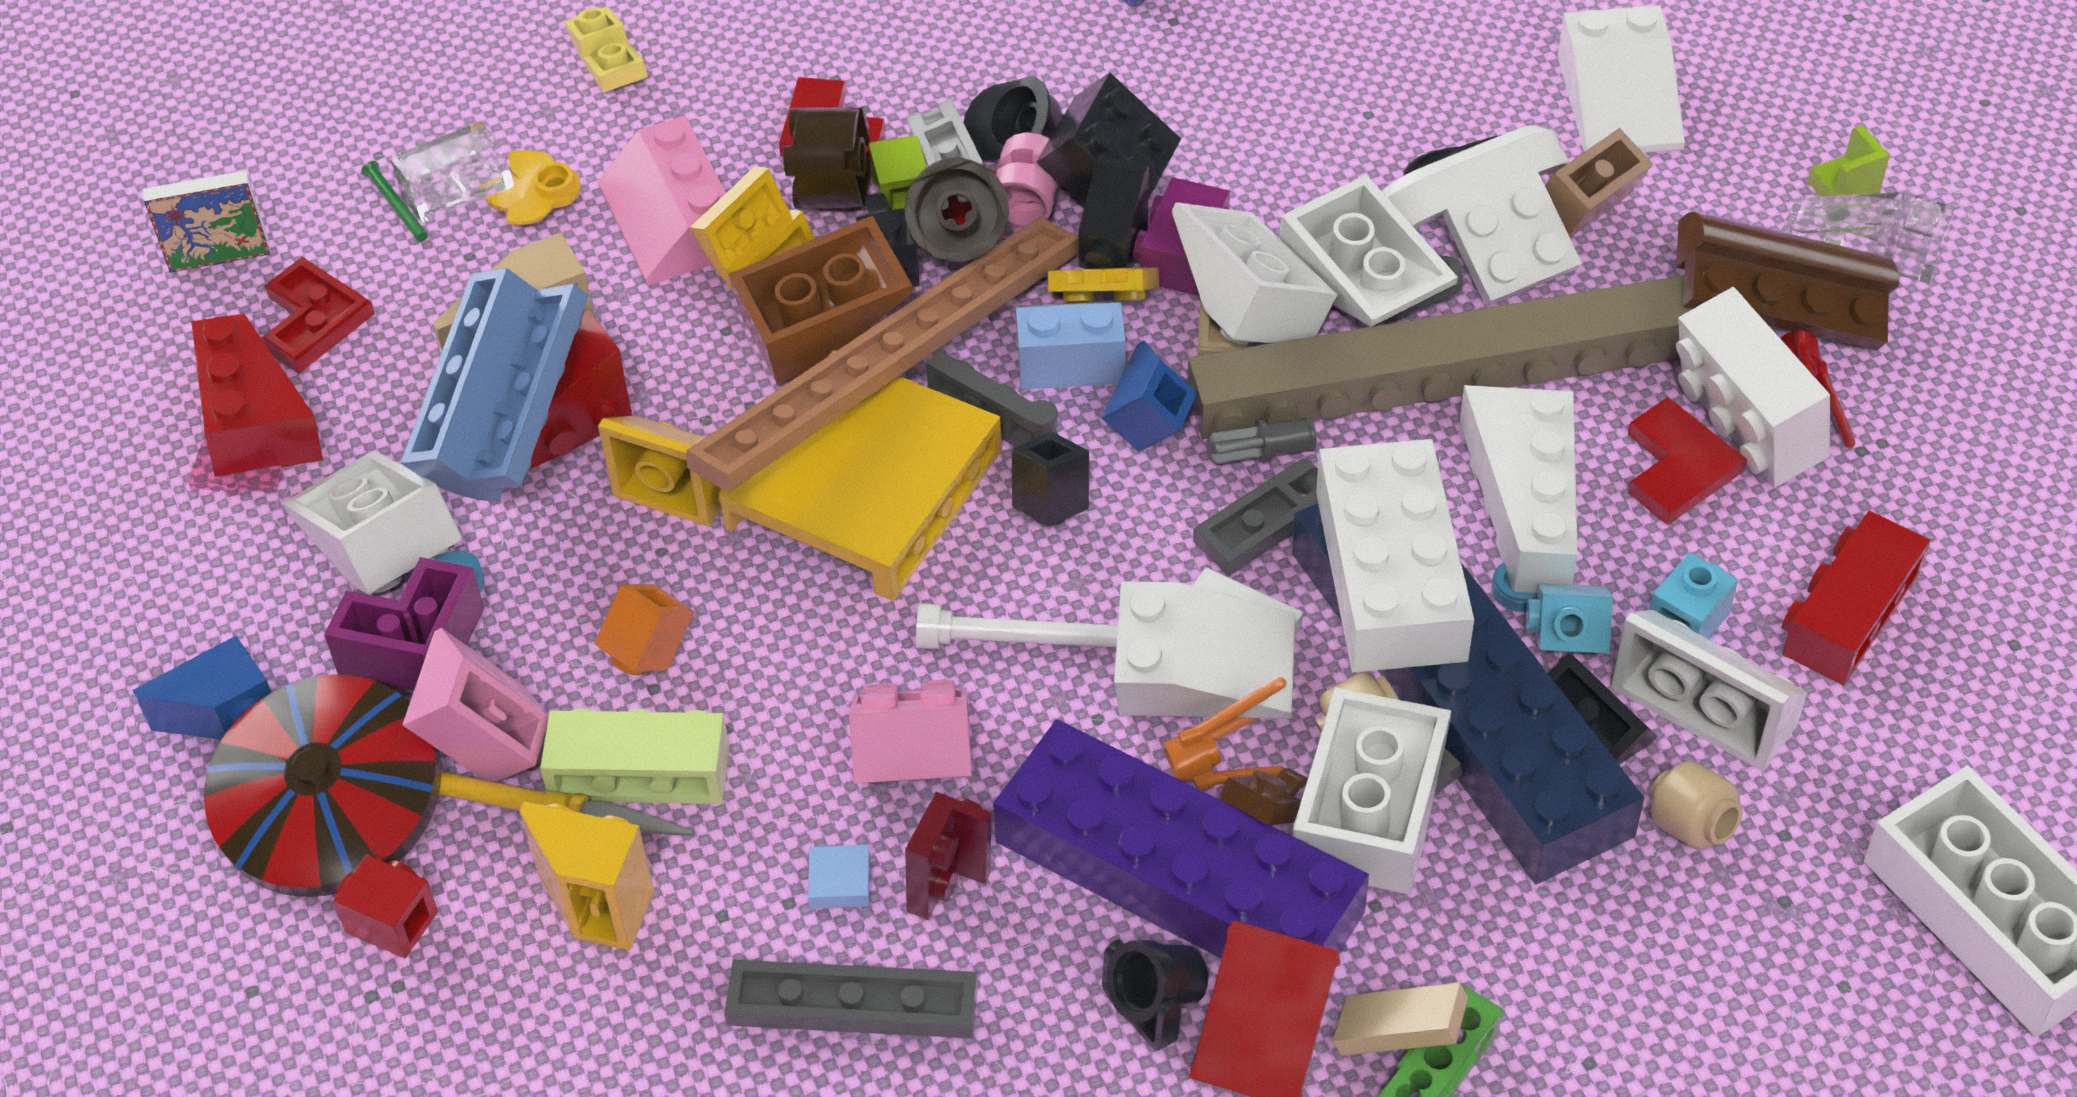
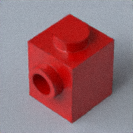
M366 854L354 872L348 873L342 879L333 900L345 933L404 959L407 958L438 913L428 880L419 877L414 870L402 862L391 860L389 863H386Z

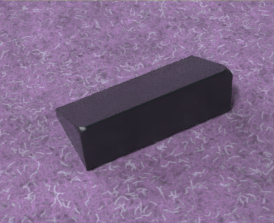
M1570 652L1548 673L1619 765L1649 746L1658 737Z

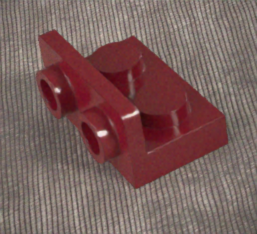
M939 792L934 793L905 848L907 912L929 920L938 901L947 902L959 875L983 884L986 883L991 873L992 815L990 812L982 809L980 805L964 797L952 798Z

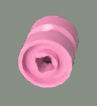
M1028 132L1016 134L1006 141L1002 149L995 175L1002 183L1008 198L1009 213L1007 225L1023 228L1038 217L1048 220L1056 198V190L1060 183L1037 163L1050 138Z

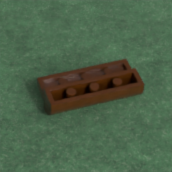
M1689 212L1678 221L1676 268L1685 270L1683 307L1694 309L1734 287L1768 326L1790 331L1802 330L1810 332L1816 337L1875 350L1880 349L1888 342L1889 294L1899 287L1898 269L1890 257L1697 212Z

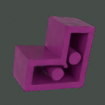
M420 557L399 601L346 590L324 633L338 675L359 676L375 680L384 685L415 690L434 631L443 628L465 645H468L484 610L473 567Z

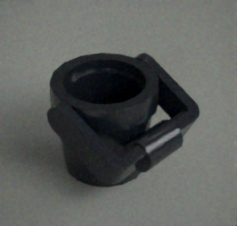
M1144 939L1132 940L1123 943L1121 940H1115L1104 951L1102 988L1117 1012L1126 1018L1155 1051H1159L1178 1040L1181 1009L1199 1003L1205 996L1209 973L1204 958L1192 946L1162 944Z

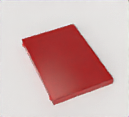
M1232 920L1231 925L1227 929L1228 937L1194 1062L1190 1064L1191 1073L1189 1078L1250 1097H1303L1302 1092L1336 967L1340 964V950Z

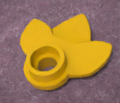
M517 150L510 151L508 156L513 177L481 190L483 199L491 207L507 212L508 224L527 225L545 218L553 208L564 207L575 201L581 192V183L579 176L570 166L562 162H555L549 154L540 151Z

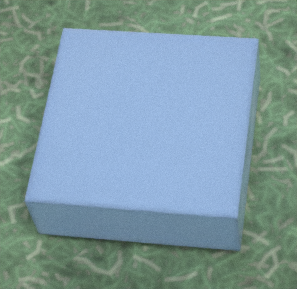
M869 845L809 847L808 901L810 909L870 907Z

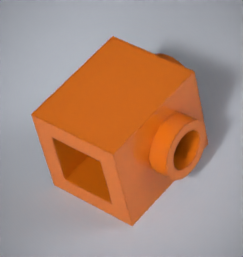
M621 584L594 644L612 656L611 663L625 673L639 676L642 672L667 671L695 611L655 584Z

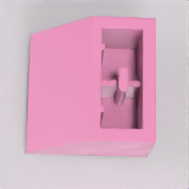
M440 628L434 631L403 726L481 779L497 782L536 766L549 716L524 685L446 630Z
M931 680L922 682L921 690L898 692L897 684L879 683L866 685L863 687V694L853 695L849 711L854 784L972 776L967 687L955 688L954 680Z

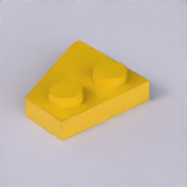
M1159 267L1048 271V292H1063L1064 301H1094V291H1114V300L1145 299V290L1159 288Z

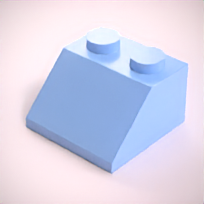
M1102 300L1015 306L1021 390L1118 384L1125 370V333L1121 301Z

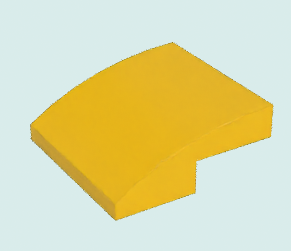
M756 166L690 227L707 258L732 291L729 273L816 239L803 211L788 209L769 168Z

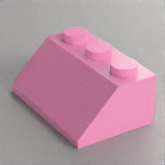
M685 115L638 130L600 177L598 186L647 286L712 265L690 227L726 194V191Z

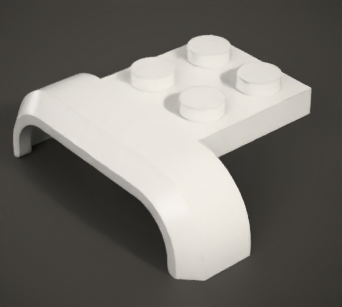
M1529 125L1412 171L1382 190V193L1415 229L1441 215L1443 216L1486 307L1572 272L1582 264L1540 177L1541 175L1548 174L1549 178H1551L1556 171L1569 163L1554 130L1538 125Z

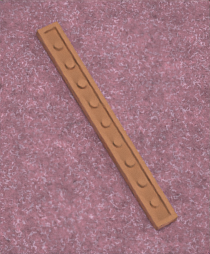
M1038 217L994 246L986 254L976 258L687 450V468L726 492H730L1048 275V271L1055 270L1078 254L1079 250L1078 236L1042 217Z

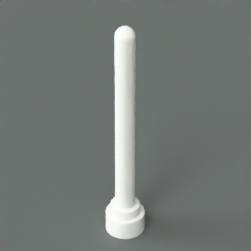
M919 603L916 625V648L939 650L940 644H951V639L1116 648L1118 625L952 616V611L942 610L941 604Z

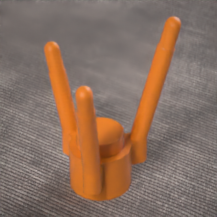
M1282 677L1277 678L1197 726L1179 732L1178 736L1163 741V749L1174 777L1185 783L1193 780L1195 787L1201 791L1215 785L1225 784L1228 777L1252 776L1254 771H1262L1276 777L1285 769L1283 766L1255 767L1213 772L1212 766L1221 763L1215 741L1258 719L1238 716L1286 686V680Z

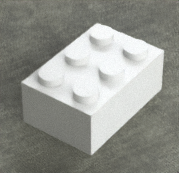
M1734 287L1678 317L1679 342L1676 343V349L1681 358V373L1678 374L1680 386L1691 401L1699 400L1708 410L1709 418L1716 431L1724 438L1730 436L1739 446L1740 454L1747 459L1746 466L1754 474L1762 473L1769 483L1776 488L1830 457V394Z

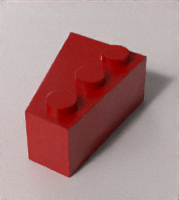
M590 310L581 316V327L574 335L565 361L564 373L557 383L548 409L547 421L540 431L531 457L530 469L553 458L565 455L574 448L599 437L598 425L603 418L633 416L620 350Z
M245 313L191 321L204 433L215 478L322 461L323 455L314 414Z

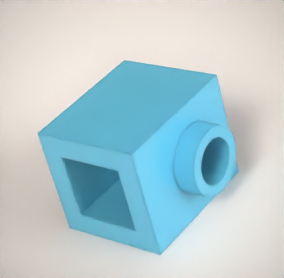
M1689 552L1654 591L1649 610H1654L1671 620L1680 621L1692 631L1709 639L1730 615L1738 579L1728 574L1720 566L1709 563Z
M1538 583L1537 599L1527 600L1526 633H1535V640L1539 650L1609 653L1613 596L1607 586Z

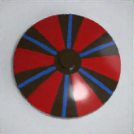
M323 675L290 683L271 692L249 707L228 729L220 741L210 762L204 789V808L207 824L212 837L231 864L246 878L270 891L297 897H318L336 894L342 879L348 873L356 870L366 854L386 863H389L391 860L400 861L414 847L426 830L434 814L441 787V763L438 749L403 726L410 702L397 691L375 680L352 675Z

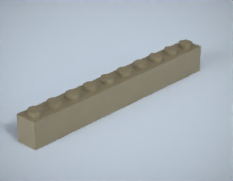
M1685 275L1188 357V383L1198 393L1192 404V409L1203 440L1208 439V435L1212 432L1254 426L1256 420L1261 419L1266 424L1302 420V418L1311 417L1313 421L1335 419L1345 415L1374 410H1388L1398 406L1427 401H1441L1446 398L1463 396L1464 385L1510 388L1528 384H1542L1552 380L1581 375L1589 376L1599 372L1629 367H1643L1652 363L1681 359L1676 349V343L1679 342L1678 317L1692 310L1691 308L1683 307Z

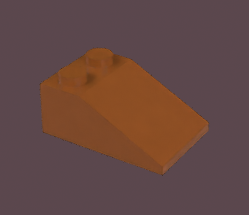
M873 216L729 273L740 315L777 385L800 376L827 358L833 350H839L862 335L914 292L910 280Z

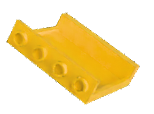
M898 376L730 492L720 489L719 503L721 504L725 530L733 532L740 521L746 518L872 572L874 594L894 602L1002 452L1000 416Z

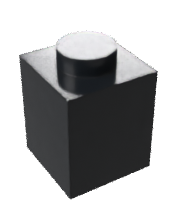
M1055 432L1048 433L1012 448V507L1046 526L1060 524L1066 518L1089 509V450Z

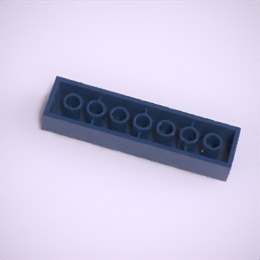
M1316 503L1295 513L1292 555L1341 620L1319 504ZM1461 562L1474 616L1468 662L1377 671L1387 679L1399 700L1451 710L1445 748L1461 764L1463 774L1457 779L1533 883L1537 885L1635 838L1645 797Z

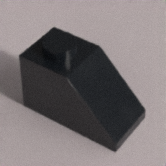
M1100 154L1096 160L1078 231L1079 267L1083 269L1133 268L1137 261L1133 257L1137 235L1141 229L1148 230V166Z

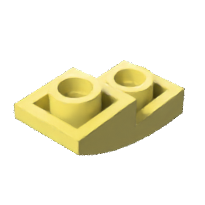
M608 6L583 10L577 17L564 21L566 31L574 47L603 93L648 77L644 60L630 45L623 23Z

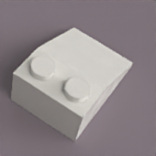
M1637 6L1632 8L1564 13L1557 57L1584 152L1618 128H1621L1643 153L1684 150L1685 139L1671 38L1661 6Z
M1367 175L1310 201L1281 217L1279 239L1337 293L1332 305L1370 327L1457 284V275Z
M1175 203L1172 214L1204 309L1221 327L1220 332L1225 338L1237 344L1247 345L1249 341L1271 344L1317 336L1337 293L1252 212Z
M376 450L369 452L282 503L290 517L343 577L367 595L384 592L393 588L401 581V575L416 567L420 557L434 560L438 556L449 551L448 547L463 539L436 483L427 478L420 477L407 467Z
M1121 581L1114 676L1119 715L1212 717L1260 687L1282 677L1286 680V686L1238 717L1292 719L1295 612L1179 582Z
M1335 687L1294 824L1293 836L1368 873V886L1411 895L1425 842L1451 719V710Z

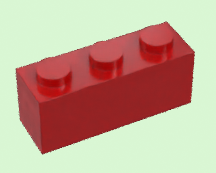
M1868 510L1856 529L1848 525L1835 545L1833 556L1836 558L1831 565L1822 562L1812 576L1807 592L1811 594L1805 602L1796 599L1786 613L1781 629L1787 631L1788 635L1782 655L1845 686L1919 576L1931 539Z

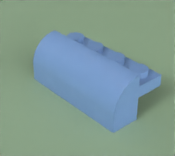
M508 268L471 274L400 464L420 477L427 478L436 483L437 487L477 500L500 501L504 488L520 487L530 469L531 457L541 429L547 421L548 409L557 383L564 373L565 361L574 335L580 328L581 316L589 295L575 284L536 290Z

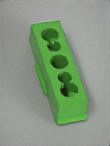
M1464 985L1463 988L1468 996V1001L1460 1029L1468 1030H1464L1462 1043L1409 1049L1399 1061L1397 1073L1378 1097H1410L1413 1093H1418V1097H1452L1497 1037L1505 1009Z

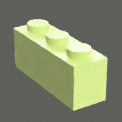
M577 708L571 711L550 710L540 765L546 791L572 793V795L583 793L589 798V801L723 804L730 747L724 714L708 713L702 710H691L686 713L651 712L644 709H634L628 712L593 711L586 708Z

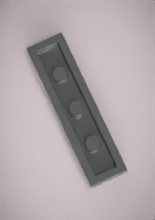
M733 959L724 1015L727 1026L973 1039L978 976L977 972Z

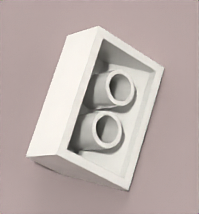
M1654 610L1631 612L1625 619L1611 689L1764 772L1797 727L1807 692L1795 686L1787 678L1773 674L1744 659L1733 649L1722 647L1692 631L1684 623L1671 620Z

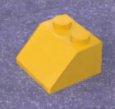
M639 416L603 418L598 428L613 496L710 527L721 509V504L719 503L721 488L687 468V450L706 437L675 428L666 422H655Z

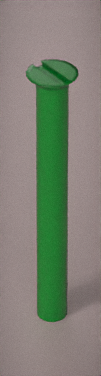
M369 161V164H364L361 169L362 175L368 176L416 240L418 242L425 241L428 233L379 171L378 162Z

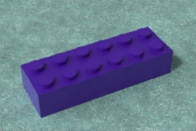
M1058 719L1053 722L993 802L996 843L1222 959L1228 937L1227 929L1231 925L1232 920L1341 951L1365 914L1369 882L1368 873L1272 825H1267L1243 811Z

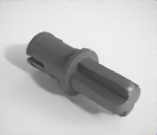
M1311 417L1266 424L1262 419L1256 420L1254 426L1212 432L1208 435L1207 451L1212 463L1215 464L1256 458L1265 463L1270 461L1271 456L1299 451H1315L1317 446L1316 430Z

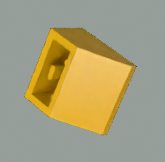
M524 801L520 814L538 876L573 938L631 951L654 893L639 825L631 824L629 821L617 816L609 815L601 818L574 812L572 809L561 804L550 803L545 806Z

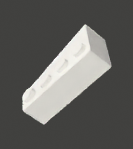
M1464 385L1459 433L1463 444H1467L1470 453V466L1474 478L1479 480L1484 495L1483 506L1487 518L1492 519L1497 534L1496 545L1502 563L1506 564L1507 578L1511 589L1515 592L1538 593V583L1572 585L1578 555L1574 392Z

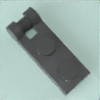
M940 350L926 362L928 388L1000 416L1001 439L1016 447L1048 433H1057L1055 429L1058 426V410L1052 402L1047 400L1032 402L1019 395L1011 386L1003 383L999 384L976 371L966 361L956 360Z
M1307 458L1295 462L1194 527L1193 542L1228 575L1232 574L1294 533L1295 513L1318 503L1316 494L1318 468Z

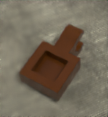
M1291 768L1283 769L1276 777L1262 771H1254L1252 776L1228 777L1219 799L1267 825L1295 823L1301 800L1296 798L1295 795L1301 788L1306 787L1308 777Z

